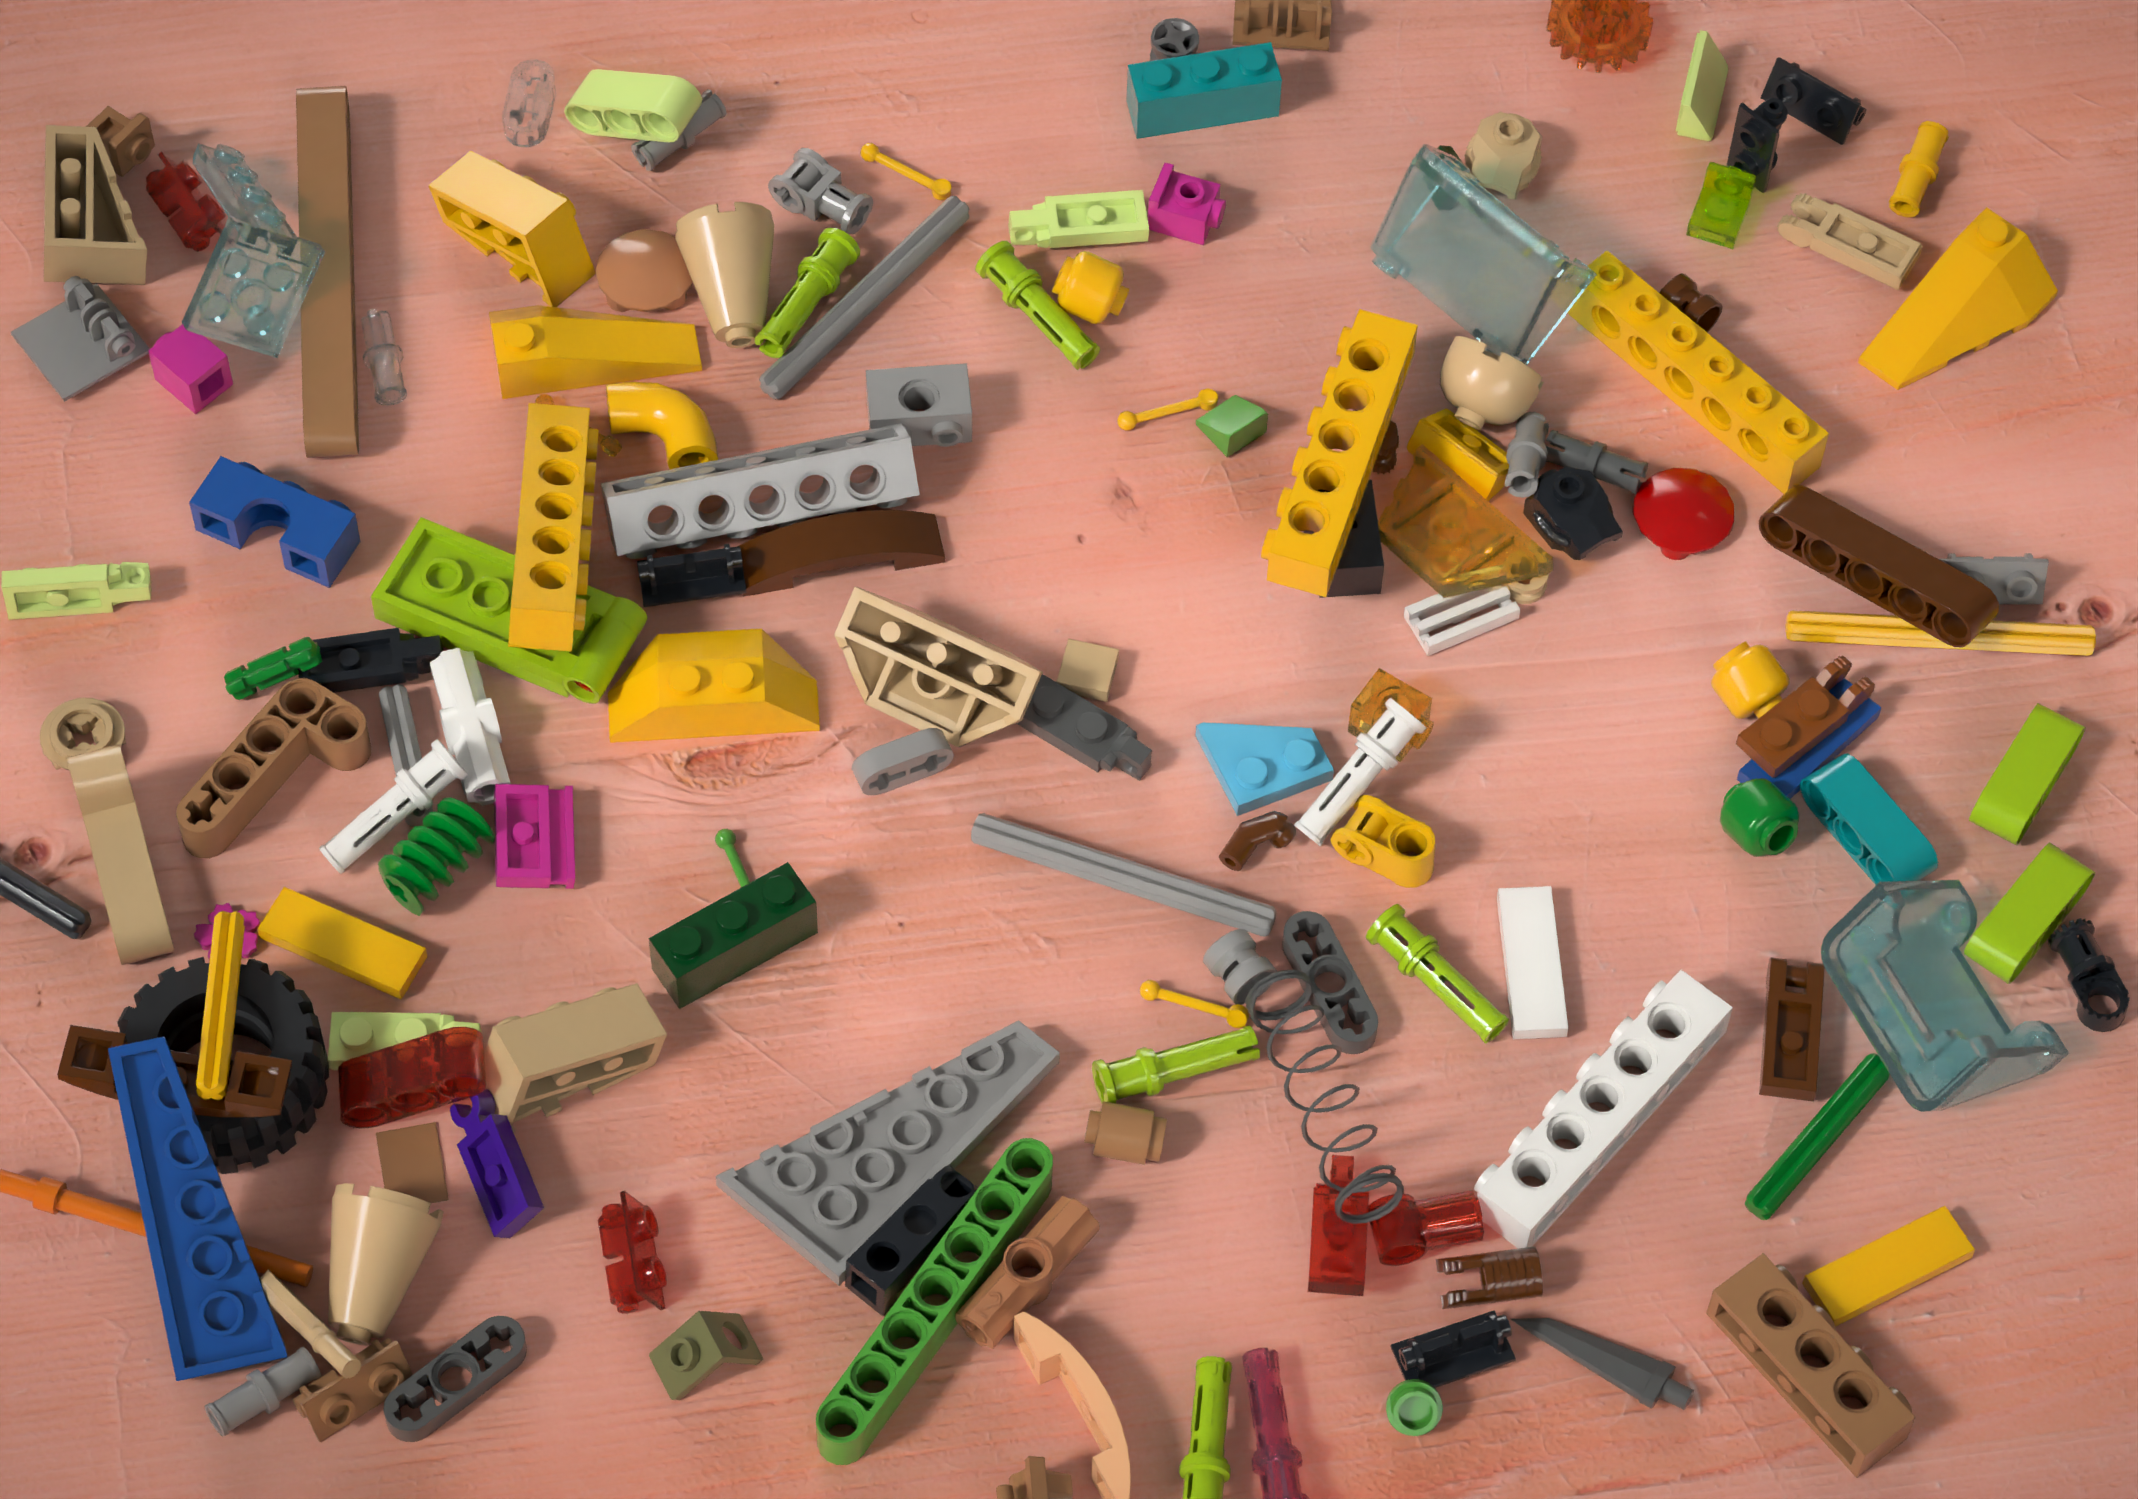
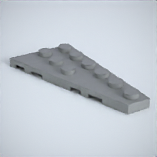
M1018 1020L962 1049L960 1056L932 1070L929 1066L913 1074L912 1080L890 1092L884 1089L810 1127V1133L781 1148L777 1144L761 1152L760 1159L736 1171L732 1167L717 1175L716 1186L840 1286L845 1281L846 1260L926 1180L931 1179L946 1166H951L955 1169L1059 1063L1060 1052Z

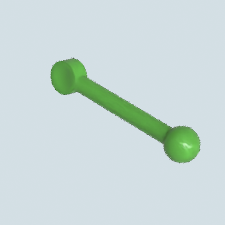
M721 829L715 836V842L719 848L725 850L738 882L743 887L749 884L750 880L734 846L736 836L732 830Z

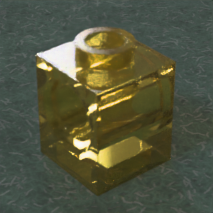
M1378 668L1351 704L1348 732L1356 737L1361 732L1367 734L1387 710L1385 702L1389 698L1393 699L1427 727L1422 734L1415 733L1396 756L1397 761L1401 762L1412 747L1420 749L1424 745L1433 729L1434 722L1429 720L1432 698Z

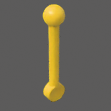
M867 143L862 146L860 154L863 160L867 162L877 161L931 189L933 197L937 200H946L950 197L951 184L948 180H933L882 154L878 146L873 143Z
M1207 388L1201 390L1196 398L1135 414L1130 411H1124L1118 416V426L1127 431L1134 429L1137 423L1197 407L1209 411L1217 406L1218 394L1213 389Z
M1147 980L1140 986V995L1147 1001L1159 998L1226 1018L1227 1023L1234 1028H1242L1246 1025L1249 1018L1248 1009L1240 1004L1227 1008L1160 988V985L1154 980Z

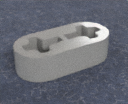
M928 728L864 752L853 762L851 769L864 794L879 795L942 771L952 762L954 754L943 731L938 728Z

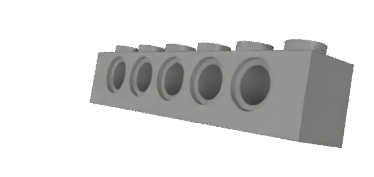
M902 423L601 483L611 542L617 556L626 555V557L631 559L645 558L647 555H653L657 552L656 548L676 544L678 548H694L705 544L707 538L725 534L729 538H744L755 534L757 528L777 524L778 527L782 528L806 521L809 517L857 512V508L877 504L881 508L897 507L905 504L908 497L920 495L911 438ZM858 466H873V473L868 480L862 483L850 481L851 473ZM811 475L824 477L821 487L815 492L804 493L799 491L800 485L806 477ZM769 485L774 488L771 497L767 501L762 503L749 501L750 494L756 487ZM711 495L723 497V503L717 511L703 513L698 510L704 498ZM666 505L673 508L671 517L665 522L652 523L648 521V516L655 507Z

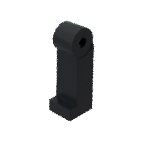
M951 1166L942 1168L931 1179L926 1180L846 1260L845 1287L881 1316H884L897 1301V1295L900 1290L918 1272L978 1187Z

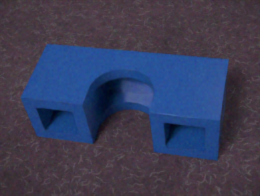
M220 456L189 501L196 531L238 549L242 548L254 531L262 527L278 526L286 529L279 540L285 569L328 588L331 587L361 542L356 514L343 503L336 500L325 501L307 493L304 488L294 482H281L264 475L257 467L250 463H236Z

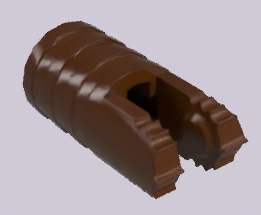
M1536 1247L1436 1259L1437 1273H1444L1446 1275L1463 1273L1464 1270L1479 1268L1482 1290L1466 1291L1463 1289L1448 1291L1446 1295H1441L1442 1309L1542 1297L1543 1295L1542 1272Z

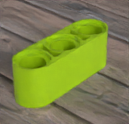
M2037 703L1983 789L1971 812L1969 821L2014 845H2018L2072 758L2086 727Z
M2049 842L1980 924L1966 945L1964 955L2007 984H2011L2048 940L2050 934H2053L2090 886L2095 872Z

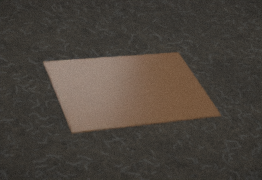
M436 1122L376 1133L385 1189L401 1192L429 1203L449 1200Z

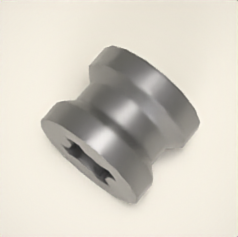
M1170 18L1159 22L1153 28L1151 34L1152 48L1150 61L1198 54V30L1192 23L1184 19Z

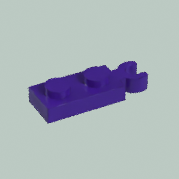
M471 1087L468 1090V1094L472 1101V1108L470 1105L455 1103L450 1107L453 1122L458 1127L464 1128L467 1135L457 1146L493 1236L511 1238L543 1210L544 1206L507 1115L495 1114V1100L488 1089Z

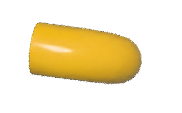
M622 382L606 384L611 434L648 432L657 435L665 444L669 469L718 460L716 439L707 416L686 394L659 383Z

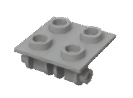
M73 276L65 282L63 287L65 290L64 302L11 331L13 338L64 402L149 353L148 350H150L97 283L92 285L88 279H81L79 276Z

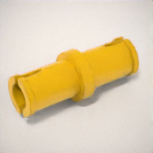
M1933 121L1922 122L1919 125L1910 153L1906 154L1900 162L1899 172L1901 176L1889 200V208L1897 215L1909 218L1918 215L1919 207L1928 185L1934 183L1939 173L1937 162L1949 138L1948 130L1939 123Z

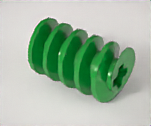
M452 797L444 798L437 805V812H429L423 818V826H415L408 833V840H400L393 847V855H384L378 862V869L384 884L394 898L411 913L420 916L424 912V907L417 896L421 894L428 900L435 901L439 897V893L432 882L436 880L446 887L452 885L454 880L447 867L450 865L457 871L464 873L469 866L462 853L465 851L470 856L478 859L483 854V850L476 839L479 837L493 844L495 842L494 833L485 819L472 807Z

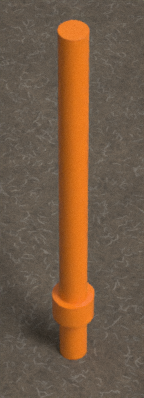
M0 1169V1192L31 1201L35 1209L54 1215L59 1211H63L147 1237L142 1212L68 1190L66 1183L44 1176L39 1181ZM246 1245L257 1272L264 1274L269 1270L279 1279L304 1287L308 1286L313 1274V1265Z

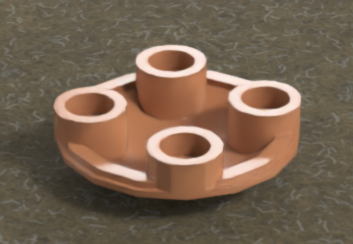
M648 229L627 232L609 242L599 255L595 271L599 288L606 295L607 304L611 309L618 312L628 310L648 312L663 308L666 310L678 309L686 302V292L693 282L675 237L664 231Z

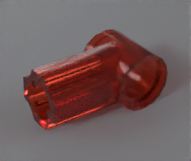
M1473 1190L1416 1201L1413 1196L1404 1194L1399 1204L1390 1213L1377 1220L1370 1221L1380 1263L1386 1266L1409 1264L1423 1257L1428 1250L1483 1241L1484 1236L1482 1211L1478 1197L1475 1196ZM1395 1194L1373 1201L1366 1211L1371 1212L1385 1205Z

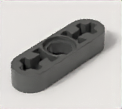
M1311 911L1294 914L1287 920L1284 926L1283 951L1292 969L1306 973L1311 979L1313 992L1309 1002L1311 1005L1321 1006L1324 1009V1016L1320 1023L1332 1045L1341 1047L1342 1052L1346 1054H1360L1367 1051L1376 1039L1378 1015L1327 919L1322 915ZM1305 931L1309 937L1317 936L1315 950L1318 958L1312 961L1313 952L1305 940L1298 941L1299 932ZM1324 972H1333L1343 978L1345 986L1338 992L1327 993L1317 987L1315 979ZM1298 979L1303 990L1305 991L1306 983L1303 980ZM1347 1003V1013L1355 1025L1363 1023L1361 1034H1355L1351 1028L1343 1030L1345 1014L1342 1007ZM1314 1010L1315 1013H1316V1015H1317V1017H1318V1016H1319V1011H1318V1010Z
M494 1316L486 1319L392 1390L384 1403V1415L391 1434L404 1442H417L426 1438L517 1369L524 1361L527 1353L525 1335L521 1325L516 1320L507 1316ZM495 1336L501 1341L509 1339L511 1350L506 1353L499 1348L491 1351L490 1339ZM471 1352L476 1353L478 1361L484 1358L486 1368L484 1372L480 1370L479 1364L470 1354ZM451 1367H463L472 1374L470 1383L458 1391H450L442 1387L439 1383L440 1377ZM425 1387H431L434 1397L441 1405L436 1406L433 1397L427 1398ZM406 1404L412 1409L420 1406L421 1418L415 1422L410 1417L402 1419L400 1408Z

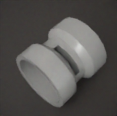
M1237 929L1222 936L1212 944L1203 957V963L1215 977H1221L1224 980V990L1235 1004L1240 1005L1246 1003L1245 999L1250 989L1259 980L1277 972L1266 957H1259L1256 953V943L1245 929ZM1272 984L1263 988L1262 991L1259 993L1258 997L1261 994H1263Z

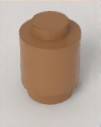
M1103 1101L1100 1112L1093 1110L1089 1112L1084 1142L1094 1144V1156L1145 1165L1146 1160L1159 1162L1167 1119L1155 1117L1153 1110Z

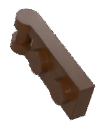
M1773 957L1769 959L1766 977L1767 991L1759 1095L1814 1101L1817 1092L1824 964L1807 962L1806 967L1787 965V959ZM1785 986L1804 988V993L1785 991Z

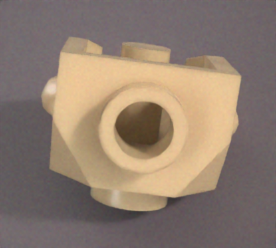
M1499 112L1480 121L1477 133L1471 138L1464 155L1466 168L1476 181L1471 187L1472 189H1476V187L1491 188L1508 195L1507 198L1515 200L1519 191L1528 187L1539 171L1542 158L1540 151L1542 136L1529 119L1518 114Z

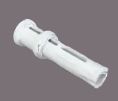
M1391 698L1385 702L1387 710L1367 734L1361 732L1356 738L1358 740L1355 743L1358 747L1356 752L1333 780L1329 782L1301 819L1294 824L1320 847L1324 843L1325 838L1348 810L1352 808L1383 768L1386 771L1394 768L1398 763L1396 756L1415 733L1422 734L1427 728Z
M438 739L431 743L432 750L409 770L402 768L396 773L397 777L394 780L397 784L365 811L360 813L357 818L330 841L319 847L322 854L340 874L345 872L348 866L375 843L380 841L415 809L419 808L422 811L426 808L428 810L434 805L432 798L456 778L463 780L468 776L463 767Z

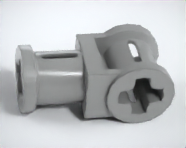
M809 148L799 149L794 154V163L782 175H776L769 181V192L784 209L792 213H801L813 221H816L824 214L841 224V230L849 235L855 234L862 228L872 210L873 199L871 196L865 193L858 195L844 187L841 182V172L830 166L820 154Z

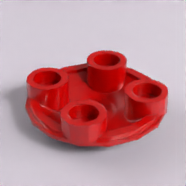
M1671 468L1655 473L1641 484L1633 501L1632 513L1641 533L1653 544L1660 547L1662 554L1671 560H1682L1689 554L1713 549L1729 536L1733 529L1734 503L1727 489L1713 476L1696 469Z

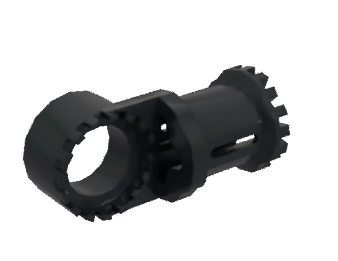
M2082 918L2077 919L2076 922L2074 920L2069 921L2070 927L2067 928L2063 924L2061 925L2063 931L2057 929L2054 931L2055 934H2050L2048 945L2052 951L2058 952L2070 972L2067 976L2068 982L2078 999L2076 1011L2080 1021L2084 1026L2093 1031H2112L2118 1028L2124 1021L2130 999L2128 997V990L2120 979L2112 958L2103 955L2093 937L2095 927L2092 921L2082 920ZM2094 995H2105L2114 1000L2118 1009L2111 1014H2100L2090 1007L2088 999Z

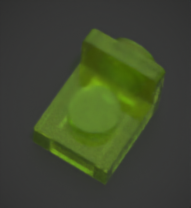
M1710 162L1705 173L1702 190L1688 223L1686 235L1734 249L1750 207L1756 176L1734 166H1724Z

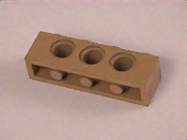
M1762 1253L1713 1290L1706 1314L1856 1478L1907 1440L1916 1417L1912 1414V1408L1906 1397L1896 1388H1888L1874 1373L1873 1365L1867 1355L1856 1346L1850 1347L1836 1332L1835 1324L1829 1314L1818 1305L1812 1306L1798 1291L1794 1277L1782 1265L1775 1266ZM1778 1315L1785 1319L1788 1325L1784 1327L1774 1326L1767 1322L1764 1316ZM1806 1355L1816 1356L1823 1360L1826 1367H1811L1803 1361L1802 1357ZM1844 1396L1854 1397L1863 1404L1864 1408L1857 1410L1848 1408L1841 1402L1840 1398Z

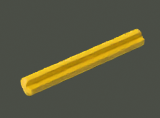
M221 911L214 917L196 1079L197 1095L204 1100L210 1098L216 1100L223 1099L228 1088L245 929L244 917L237 911L231 913Z

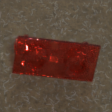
M160 152L158 156L166 167L162 170H154L147 175L146 191L166 217H169L178 208H182L168 222L184 246L192 248L196 252L202 251L209 246L210 238L217 232L229 241L232 237L221 222L226 217V214L210 195L205 194L202 196L197 188L202 184L198 174L186 161L182 160L179 164H176L163 152Z
M624 1190L620 1192L621 1204L604 1206L601 1209L602 1215L597 1220L603 1257L610 1260L623 1255L624 1259L605 1266L610 1303L616 1305L617 1311L622 1314L637 1311L639 1309V1302L647 1300L659 1310L666 1309L662 1288L667 1285V1276L661 1260L657 1257L654 1238L659 1234L657 1219L648 1205H643Z

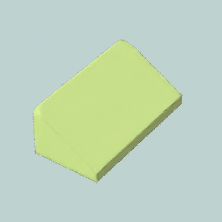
M1700 30V33L1696 35L1676 131H1678L1677 135L1711 141L1714 136L1728 74V65L1707 31Z

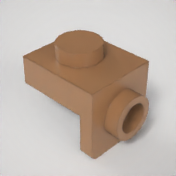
M107 106L86 126L97 127L114 171L121 177L128 173L135 165L144 162L155 147L150 120L142 113L137 114L130 120L110 106Z

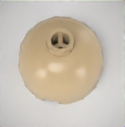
M1455 336L1440 371V387L1448 402L1457 408L1454 417L1478 430L1482 429L1484 423L1497 426L1514 423L1528 411L1535 401L1544 383L1541 381L1542 377L1540 374L1504 352H1501L1500 356L1485 351L1487 344L1464 336Z

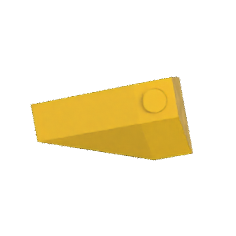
M1986 207L1952 242L1860 355L1858 363L1899 390L1946 367L1950 359L1973 349L1976 352L1989 346L1991 339L2009 330L2015 333L2027 327L2057 296L2058 290L2028 235Z
M542 305L489 312L502 399L702 371L694 324Z

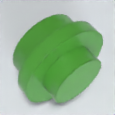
M1410 1379L1397 1384L1391 1390L1386 1401V1413L1389 1422L1397 1431L1409 1436H1420L1430 1432L1437 1426L1442 1417L1443 1404L1440 1394L1434 1386L1423 1380Z

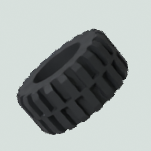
M204 957L188 960L189 967L176 972L174 967L158 974L160 982L157 985L151 987L149 984H145L134 995L136 1007L128 1006L124 1008L117 1021L120 1033H126L128 1044L164 1036L170 1050L185 1053L191 1047L201 1042L209 963H205ZM249 959L247 965L241 964L233 1034L247 1036L263 1043L272 1051L270 1057L292 1060V1069L281 1115L249 1118L196 1115L215 1166H219L221 1174L238 1173L237 1165L252 1162L253 1168H257L269 1163L268 1154L278 1149L281 1154L289 1151L297 1144L294 1134L297 1131L303 1134L308 1133L316 1122L317 1118L314 1108L319 1109L324 1106L328 1093L325 1082L330 1077L328 1057L319 1019L314 1014L312 1002L304 990L295 989L292 978L282 971H275L270 975L268 964L255 959Z

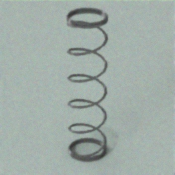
M1282 970L1269 974L1250 989L1245 999L1246 1008L1256 1026L1271 1033L1266 1047L1270 1061L1274 1066L1289 1072L1284 1084L1286 1099L1292 1106L1307 1111L1301 1125L1303 1138L1310 1146L1320 1151H1325L1319 1165L1320 1178L1327 1186L1341 1191L1334 1204L1337 1216L1342 1221L1358 1224L1377 1220L1390 1213L1399 1204L1404 1195L1402 1181L1395 1175L1396 1168L1392 1165H1379L1359 1174L1345 1188L1331 1183L1325 1175L1324 1164L1329 1152H1346L1360 1148L1376 1136L1378 1128L1371 1124L1352 1127L1340 1134L1330 1143L1328 1148L1314 1143L1308 1136L1306 1125L1311 1112H1329L1343 1108L1355 1100L1359 1095L1360 1088L1354 1084H1343L1323 1093L1312 1103L1310 1108L1296 1103L1292 1098L1289 1090L1292 1074L1315 1072L1330 1066L1341 1056L1342 1048L1338 1045L1317 1047L1302 1056L1292 1068L1280 1064L1275 1059L1272 1052V1042L1275 1034L1298 1033L1311 1028L1322 1019L1324 1009L1321 1006L1314 1005L1303 1007L1313 992V983L1306 973L1297 970ZM1287 978H1297L1306 983L1303 995L1286 1008L1274 1012L1255 1010L1254 1007L1259 993L1273 982ZM1308 1010L1319 1011V1016L1305 1026L1289 1030H1279L1290 1018ZM1284 1018L1277 1024L1275 1029L1261 1024L1258 1020L1266 1021ZM1326 1049H1335L1337 1051L1333 1059L1322 1065L1296 1069L1308 1057ZM1346 1088L1355 1090L1351 1098L1340 1104L1325 1108H1314L1324 1098L1336 1091ZM1362 1129L1373 1130L1367 1139L1358 1144L1333 1148L1341 1139L1355 1131ZM1382 1169H1389L1391 1171L1390 1174L1373 1173ZM1378 1182L1377 1184H1373V1185H1370V1186H1367V1187H1363V1186H1366V1185H1369V1184ZM1388 1182L1394 1183L1397 1186L1395 1195L1385 1205L1374 1211L1358 1215H1350L1342 1211L1343 1202L1352 1193L1367 1192L1379 1188Z

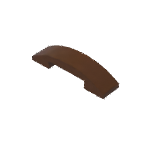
M907 510L858 511L814 518L778 528L739 545L747 592L742 593L743 597L794 588L793 577L891 560L893 561L895 571L945 563L944 549L935 514Z
M70 1025L57 1073L58 1079L81 1089L118 1100L108 1048L128 1044L126 1033ZM171 1050L195 1115L246 1118L281 1115L292 1069V1060L236 1051L235 1059L230 1061L226 1096L220 1100L212 1098L204 1100L197 1095L196 1079L199 1055Z

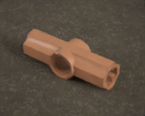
M1062 1195L1024 1238L1015 1240L1007 1247L1004 1252L1003 1262L955 1315L956 1322L963 1328L968 1337L981 1347L987 1346L993 1349L1014 1326L1015 1315L1027 1312L1031 1306L1040 1304L1047 1299L1052 1290L1054 1280L1099 1231V1222L1090 1213L1089 1208L1075 1198L1071 1199ZM1024 1266H1031L1038 1269L1041 1273L1027 1278L1018 1275L1015 1271Z

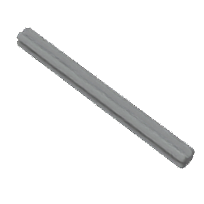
M957 196L948 197L760 376V388L762 391L775 400L782 398L969 219L968 205Z
M985 813L977 816L972 827L971 840L975 844L1225 925L1245 929L1247 932L1259 936H1268L1276 919V909L1273 906Z

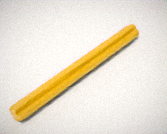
M1792 610L1788 612L1785 624L1788 640L1804 642L2083 656L2092 655L2096 645L2095 628L2091 625L1992 620L1967 646L1955 648L1896 615Z

